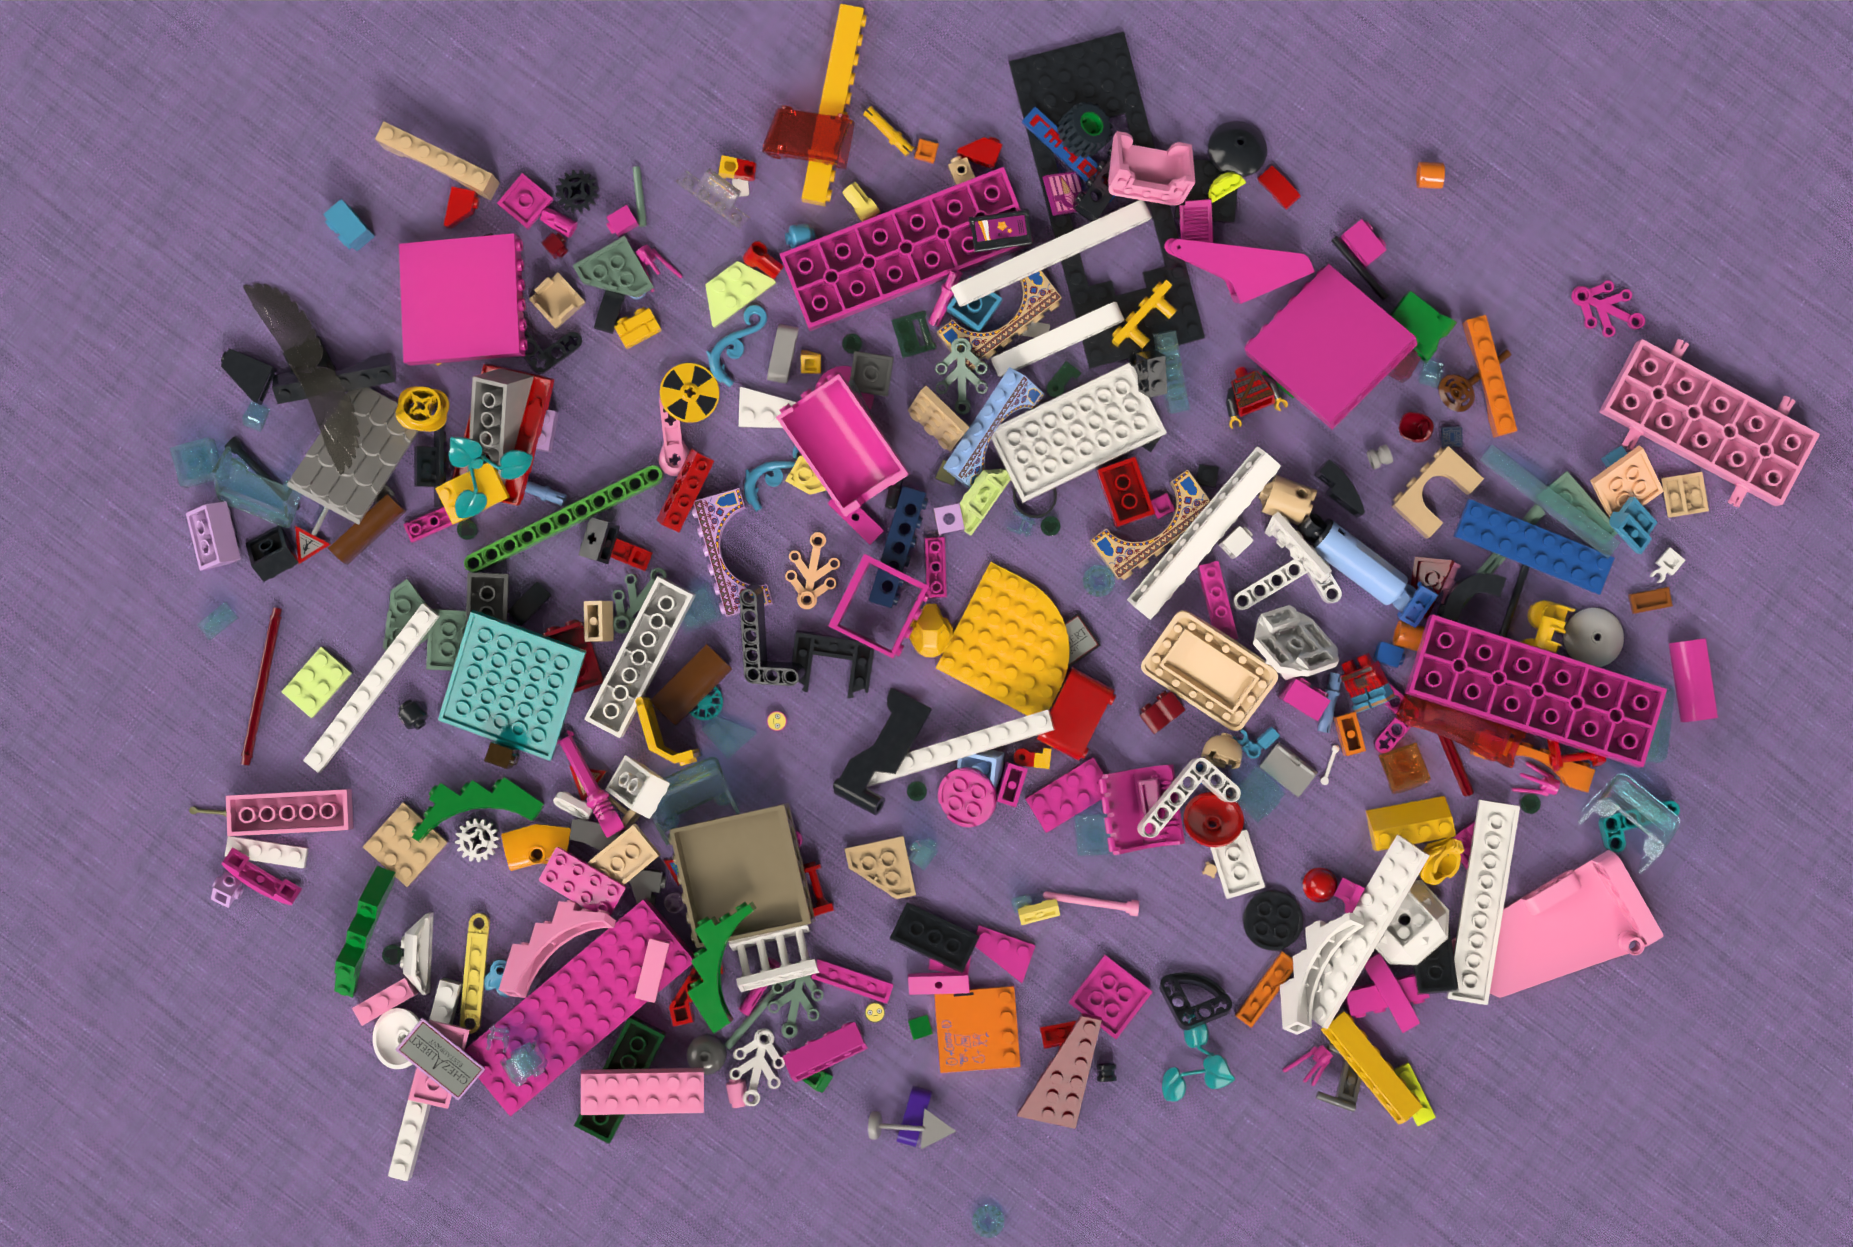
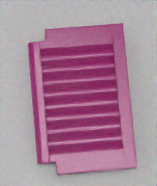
M1211 199L1185 201V205H1179L1181 239L1213 243Z

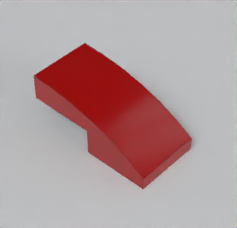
M1273 166L1269 167L1257 178L1258 182L1286 210L1301 197L1288 180Z
M616 538L611 558L646 571L653 553Z

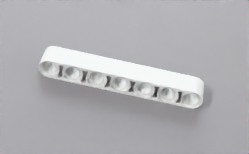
M1113 302L991 358L998 377H1003L1009 367L1017 371L1123 322L1124 317L1117 302Z

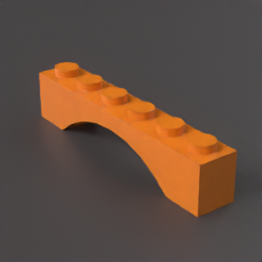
M1483 315L1468 319L1462 325L1482 381L1493 438L1514 433L1518 430L1487 317Z
M1483 729V732H1476L1470 755L1489 761L1507 756L1530 757L1542 762L1554 772L1553 766H1550L1549 750L1541 748L1538 751L1532 749L1533 745L1521 742V745L1513 743V738L1503 735L1501 739L1494 736L1495 732ZM1579 761L1578 764L1566 762L1563 763V768L1554 773L1560 778L1564 786L1588 793L1595 769L1590 768L1591 764Z

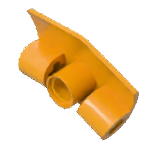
M534 824L502 833L501 838L510 871L535 864H547L557 847L569 852L571 828ZM535 849H540L543 853L540 860L535 859L533 856Z

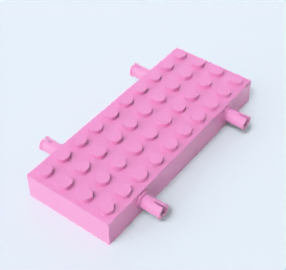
M1643 339L1637 341L1599 413L1629 429L1621 445L1624 448L1627 446V449L1632 451L1641 435L1725 479L1736 487L1728 500V503H1733L1735 507H1740L1747 492L1773 506L1783 505L1820 435L1787 417L1796 401L1794 399L1790 400V397L1783 396L1776 411L1682 361L1681 359L1689 344L1687 342L1684 344V341L1681 339H1677L1671 354Z

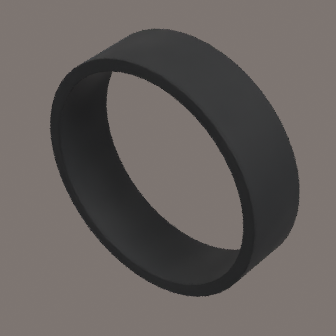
M1015 488L1013 491V502L1016 509L1022 515L1029 518H1041L1049 514L1054 508L1057 501L1056 488H1053V505L1047 512L1041 515H1029L1019 508L1015 498Z

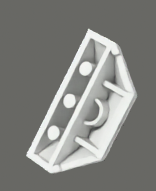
M434 912L425 914L405 933V936H402L401 940L404 956H401L400 967L403 968V974L422 995L430 993Z

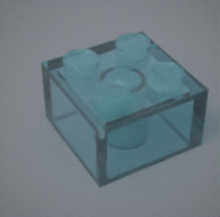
M206 437L170 448L180 487L190 488L225 478L215 439Z

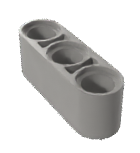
M784 324L778 325L767 380L787 384L799 332L798 327Z

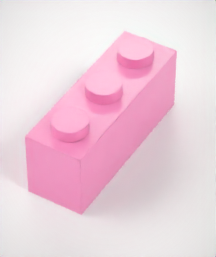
M405 977L352 1009L363 1026L419 992L408 978Z

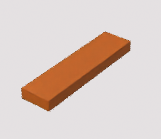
M1283 951L1279 954L1235 1014L1238 1019L1249 1027H1253L1280 990V985L1285 983L1294 971L1293 959Z

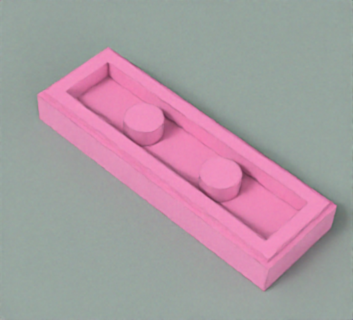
M653 938L649 939L635 998L653 1003L656 1002L670 943Z

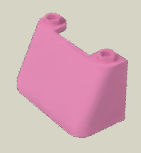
M1117 131L1112 142L1108 179L1109 193L1115 196L1166 205H1179L1183 203L1195 184L1192 145L1177 142L1171 145L1168 151L1132 145V135Z

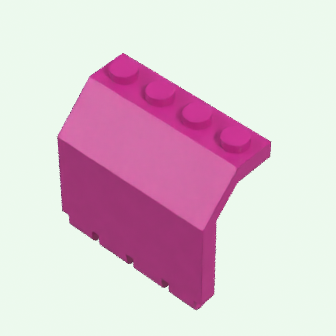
M1173 764L1104 774L1102 779H1099L1100 792L1105 795V797L1101 798L1103 813L1108 815V817L1104 818L1106 834L1111 836L1107 838L1109 852H1113V855L1160 846L1185 844L1180 808L1157 836L1153 838L1143 837L1137 830L1139 822L1143 819L1138 781L1159 778L1162 795L1175 780ZM1173 792L1170 796V800L1172 801V803H1175L1178 800V796L1175 792ZM1147 823L1145 826L1147 834L1152 832V825L1150 823Z

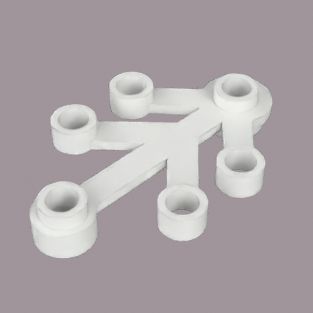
M766 1028L759 1029L755 1033L752 1042L743 1048L735 1049L733 1052L736 1060H743L747 1053L757 1048L755 1057L738 1068H732L729 1071V1077L732 1080H738L742 1074L753 1068L749 1089L743 1094V1102L747 1106H755L760 1101L757 1087L761 1070L768 1080L767 1085L769 1088L776 1089L781 1084L780 1079L774 1075L764 1058L765 1051H767L772 1058L773 1068L781 1069L785 1065L783 1058L779 1056L772 1045L774 1041L773 1033ZM762 1035L766 1036V1042L760 1040ZM738 1050H741L743 1052V1056L741 1058L737 1056ZM777 1059L781 1061L780 1067L775 1064ZM734 1070H737L739 1073L737 1078L732 1075ZM772 1079H775L777 1081V1085L775 1087L771 1085ZM749 1094L754 1098L752 1102L747 1100Z

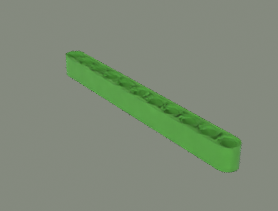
M654 465L646 467L468 555L464 560V566L468 571L475 573L488 569L660 484L664 479L663 471ZM652 470H657L659 472L658 479L650 480L649 473ZM634 479H640L641 486L638 489H632L631 482ZM616 488L623 489V495L620 498H615L613 495V491ZM600 496L604 497L605 504L602 507H597L595 504L596 499ZM582 505H585L587 507V513L583 516H579L577 512L578 508ZM563 514L569 516V521L565 525H562L559 521ZM545 523H549L551 530L549 533L544 534L542 526ZM532 532V541L525 542V533ZM514 541V550L507 551V542ZM492 549L497 551V557L494 560L488 558V553ZM474 558L479 560V566L476 569H472L470 566V562Z

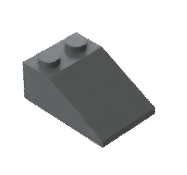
M468 572L466 625L472 610L507 622L509 574Z

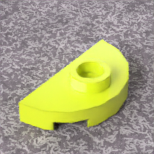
M1235 172L1224 173L1211 184L1208 193L1209 199L1213 203L1246 184V181Z

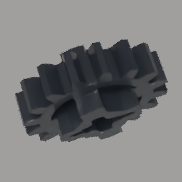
M572 170V175L570 176L564 173L566 178H559L561 185H556V189L560 191L555 194L557 198H561L558 201L559 204H565L564 209L566 211L571 208L573 214H575L576 210L583 214L584 208L590 211L589 205H596L593 199L599 198V195L595 193L599 190V187L593 186L596 180H590L591 175L589 173L584 176L583 170H580L579 174ZM579 179L578 182L571 183L572 180ZM588 184L590 186V195L586 192ZM565 188L568 190L569 195L567 196V200L565 198ZM580 189L581 194H575L573 191ZM584 201L582 204H576L577 202Z

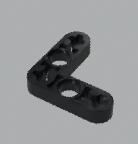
M526 329L524 330V335L528 338L526 339L527 343H531L534 346V351L530 354L525 353L523 358L535 373L544 374L577 351L582 344V338L576 332H569L542 351ZM569 337L572 339L577 338V345L571 344L567 347L569 352H566L564 346L569 342ZM553 348H560L563 355L560 358H554L551 350ZM539 352L540 355H537V358L540 362H546L544 364L545 368H537L536 359L533 358V360L531 361L529 358L534 357L536 353Z

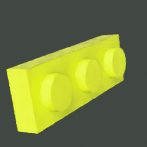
M1407 1062L1395 1068L1393 1071L1406 1082V1087L1419 1098V1103L1423 1106L1412 1116L1416 1125L1420 1126L1436 1118L1410 1064Z

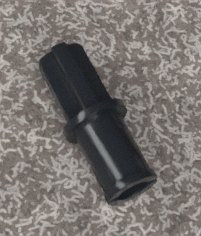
M903 479L887 487L886 508L896 509L899 495L902 491Z

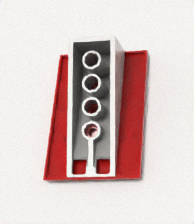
M487 363L483 364L480 375L473 376L471 411L464 438L479 442L482 446L481 455H485L497 465H500L501 457L511 450H522L532 454L533 459L529 469L516 479L502 478L501 470L497 469L510 496L501 502L518 506L524 498L528 476L532 470L538 438L542 432L555 379ZM468 466L455 467L452 479L469 472Z

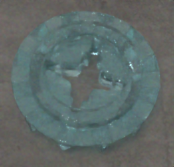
M1103 565L1090 567L1083 577L1085 590L1095 597L1106 596L1112 591L1115 584L1114 574ZM1104 574L1102 582H1104L1106 587L1099 584L1093 588L1095 580L1091 576L1098 578Z
M985 1205L978 1208L973 1214L972 1226L978 1235L992 1238L1002 1231L1004 1217L1002 1212L995 1206ZM986 1213H988L990 1219L996 1220L991 1222L990 1229H988L986 1223L981 1222L986 1219Z

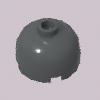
M704 1034L692 1040L688 1046L686 1056L691 1068H704V1075H710L722 1068L726 1062L727 1051L721 1039L715 1035Z

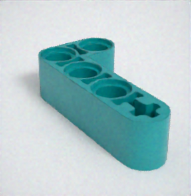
M1662 800L1602 815L1598 823L1604 847L1612 852L1623 851L1626 846L1624 830L1676 818L1680 812L1679 805L1674 801ZM1668 806H1671V809H1672V810H1669V813H1667V812H1660V811H1659V809H1660V810L1667 809ZM1647 809H1651L1653 812L1650 819L1645 817ZM1631 813L1633 821L1627 824L1625 818L1627 814ZM1609 818H1612L1614 821V825L1612 828L1608 829L1606 826V821ZM1616 837L1619 844L1616 848H1612L1611 840Z

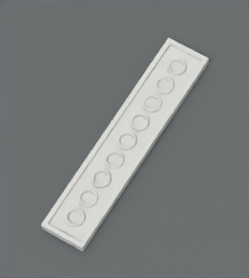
M1485 800L1478 801L1453 954L1459 990L1458 992H1448L1446 997L1448 999L1488 1005L1520 806Z
M1397 835L1353 912L1356 916L1364 919V926L1351 934L1334 952L1318 982L1312 1007V1019L1323 1028L1328 1029L1430 856L1400 835Z

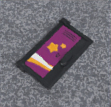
M1029 209L969 217L968 222L972 231L974 251L981 252L1031 245Z

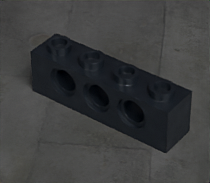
M1112 146L1107 151L1108 157L1106 160H1102L1096 167V170H1098L1096 175H1092L1085 183L1087 188L1084 192L1081 191L1074 199L1076 204L1073 209L1090 222L1099 218L1114 196L1109 193L1108 185L1102 182V176L1106 177L1107 180L1109 179ZM1091 192L1097 195V201L1092 199Z

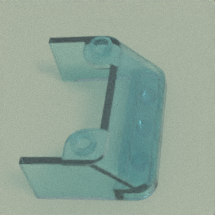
M226 446L212 470L217 498L221 502L227 501L229 506L279 526L289 528L294 520L302 494L287 486L288 480L282 485L249 472L246 462L240 458H232L231 448Z
M709 757L664 777L663 779L669 782L670 785L666 794L660 800L657 810L652 814V818L667 846L670 845L667 831L678 825V815L714 799L716 804L720 806L731 803L736 814H739L740 810L719 760L716 757Z
M1617 774L1584 807L1580 813L1578 823L1581 825L1593 812H1596L1601 817L1608 818L1619 811L1649 836L1643 843V850L1646 855L1641 859L1638 872L1642 874L1665 850L1679 829L1680 819L1628 775Z

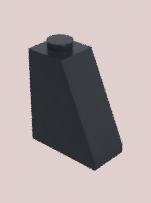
M228 348V351H225L222 355L221 367L253 402L262 406L277 369Z

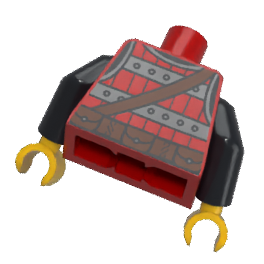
M1239 367L1234 371L1237 378L1231 381L1232 387L1228 389L1226 398L1228 415L1231 417L1229 426L1232 429V422L1234 420L1239 422V427L1242 425L1241 420L1237 418L1238 414L1239 417H1242L1274 404V408L1277 411H1281L1279 408L1280 402L1283 403L1285 408L1288 407V402L1281 399L1282 394L1274 380L1261 375L1258 371L1248 373L1245 367Z

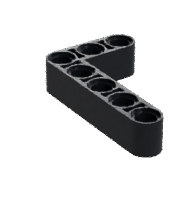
M758 584L749 585L740 593L744 677L746 681L752 684L794 686L804 678L805 668L799 663L767 661L764 592ZM749 592L753 593L754 598L750 597ZM750 611L755 614V618L751 616ZM751 630L756 633L757 637H754L751 634ZM752 650L756 651L758 656H755ZM753 669L757 670L759 675H756ZM772 670L777 673L778 677L773 675ZM791 671L796 674V677L792 676Z

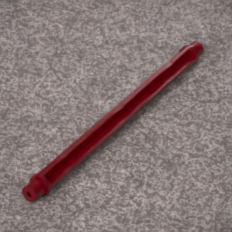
M273 607L272 615H270L243 752L241 753L242 765L250 766L251 758H253L256 734L280 620H282V609Z

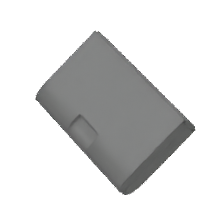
M1277 742L1259 765L1263 771L1296 797L1303 793L1318 773L1280 742Z

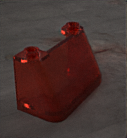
M781 105V108H777L763 143L762 153L773 159L781 160L782 157L783 159L792 158L819 162L824 165L836 164V168L846 169L855 122L849 119V115L838 113L837 116L797 111L793 110V107Z

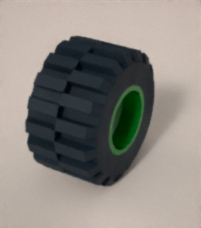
M1084 101L1079 104L1077 103L1061 117L1058 123L1059 127L1057 129L1060 133L1059 139L1063 141L1062 145L1068 148L1067 151L1070 153L1074 152V155L1077 157L1080 155L1082 158L1093 156L1111 140L1110 137L1113 134V131L1110 130L1113 128L1112 123L1109 122L1110 117L1106 116L1104 109L1101 110L1099 105H1093L1092 102L1085 103Z

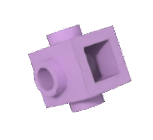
M225 871L221 878L217 877L213 883L211 900L229 908L235 899L238 900L244 890L241 888L242 882Z

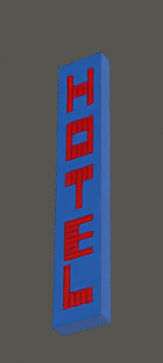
M1036 107L1022 120L1021 123L1085 182L1092 175H1096L1098 164L1089 156L1086 158H1082L1081 155L1077 157L1074 155V152L1070 153L1067 151L1068 148L1062 145L1063 141L1059 139L1058 127ZM1102 176V182L1108 185L1107 178Z

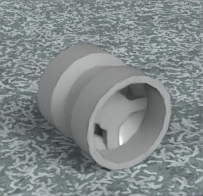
M1386 444L1380 446L1377 451L1374 449L1367 451V457L1373 470L1380 468L1381 464L1393 463L1392 454Z

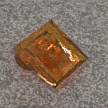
M1416 742L1378 755L1392 794L1402 793L1431 781Z

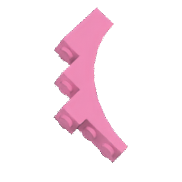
M567 900V902L558 901L552 922L535 923L529 943L521 942V945L512 944L499 990L511 997L526 998L531 983L539 969L560 946L587 931L600 928H614L616 920L609 916L610 913L607 911L598 910V912L583 909L572 900Z

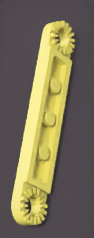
M483 913L474 914L470 918L467 935L460 1027L467 1028L465 1020L467 1018L474 1019L476 1024L473 1029H469V1034L475 1033L481 1025L490 920ZM478 917L485 921L482 929H478L474 925V920Z

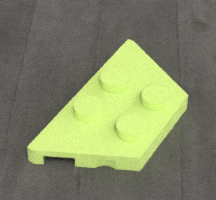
M738 261L705 284L712 326L716 328L776 284L775 280Z
M1006 469L983 470L976 477L969 491L964 494L960 502L964 531L970 536L1011 479Z

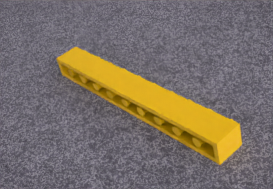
M840 4L801 198L802 202L826 207V202L831 201L832 190L829 187L830 182L835 181L836 170H833L834 162L838 163L840 151H837L838 143L843 141L844 132L841 131L842 123L846 124L848 112H845L846 104L850 105L852 93L849 92L850 85H854L856 73H853L854 65H858L860 55L857 54V48L862 46L863 34H860L861 28L866 26L867 15H864V8Z

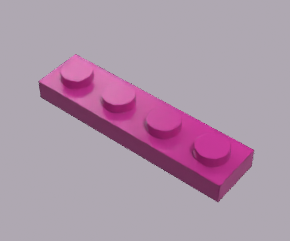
M817 959L816 963L819 973L812 974V979L886 1004L888 1003L893 983Z

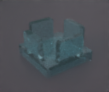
M1255 766L1237 785L1241 795L1236 802L1258 823L1264 816H1268L1285 793L1267 774ZM1233 791L1228 794L1230 797H1232Z
M1107 814L1074 816L1077 856H1096L1113 853L1109 852L1107 838L1111 836L1106 834L1104 818L1108 817Z

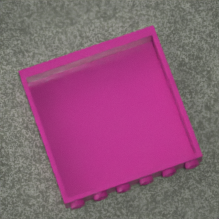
M512 233L399 244L404 363L411 366L525 356L528 344L524 335V330L527 329L523 312L526 309V302L523 298L525 282L522 278L524 261L521 259L523 241L519 236Z
M1328 264L1317 272L1316 277L1311 282H1307L1303 286L1302 291L1297 296H1293L1288 301V305L1283 310H1279L1274 315V319L1269 324H1265L1260 329V333L1255 338H1251L1246 343L1244 350L1252 361L1333 430L1418 344L1416 337Z

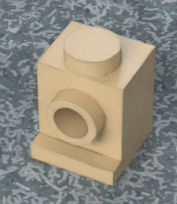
M962 156L951 159V164H948V168L955 185L975 178L967 157L962 158ZM963 167L965 172L959 173L957 169Z

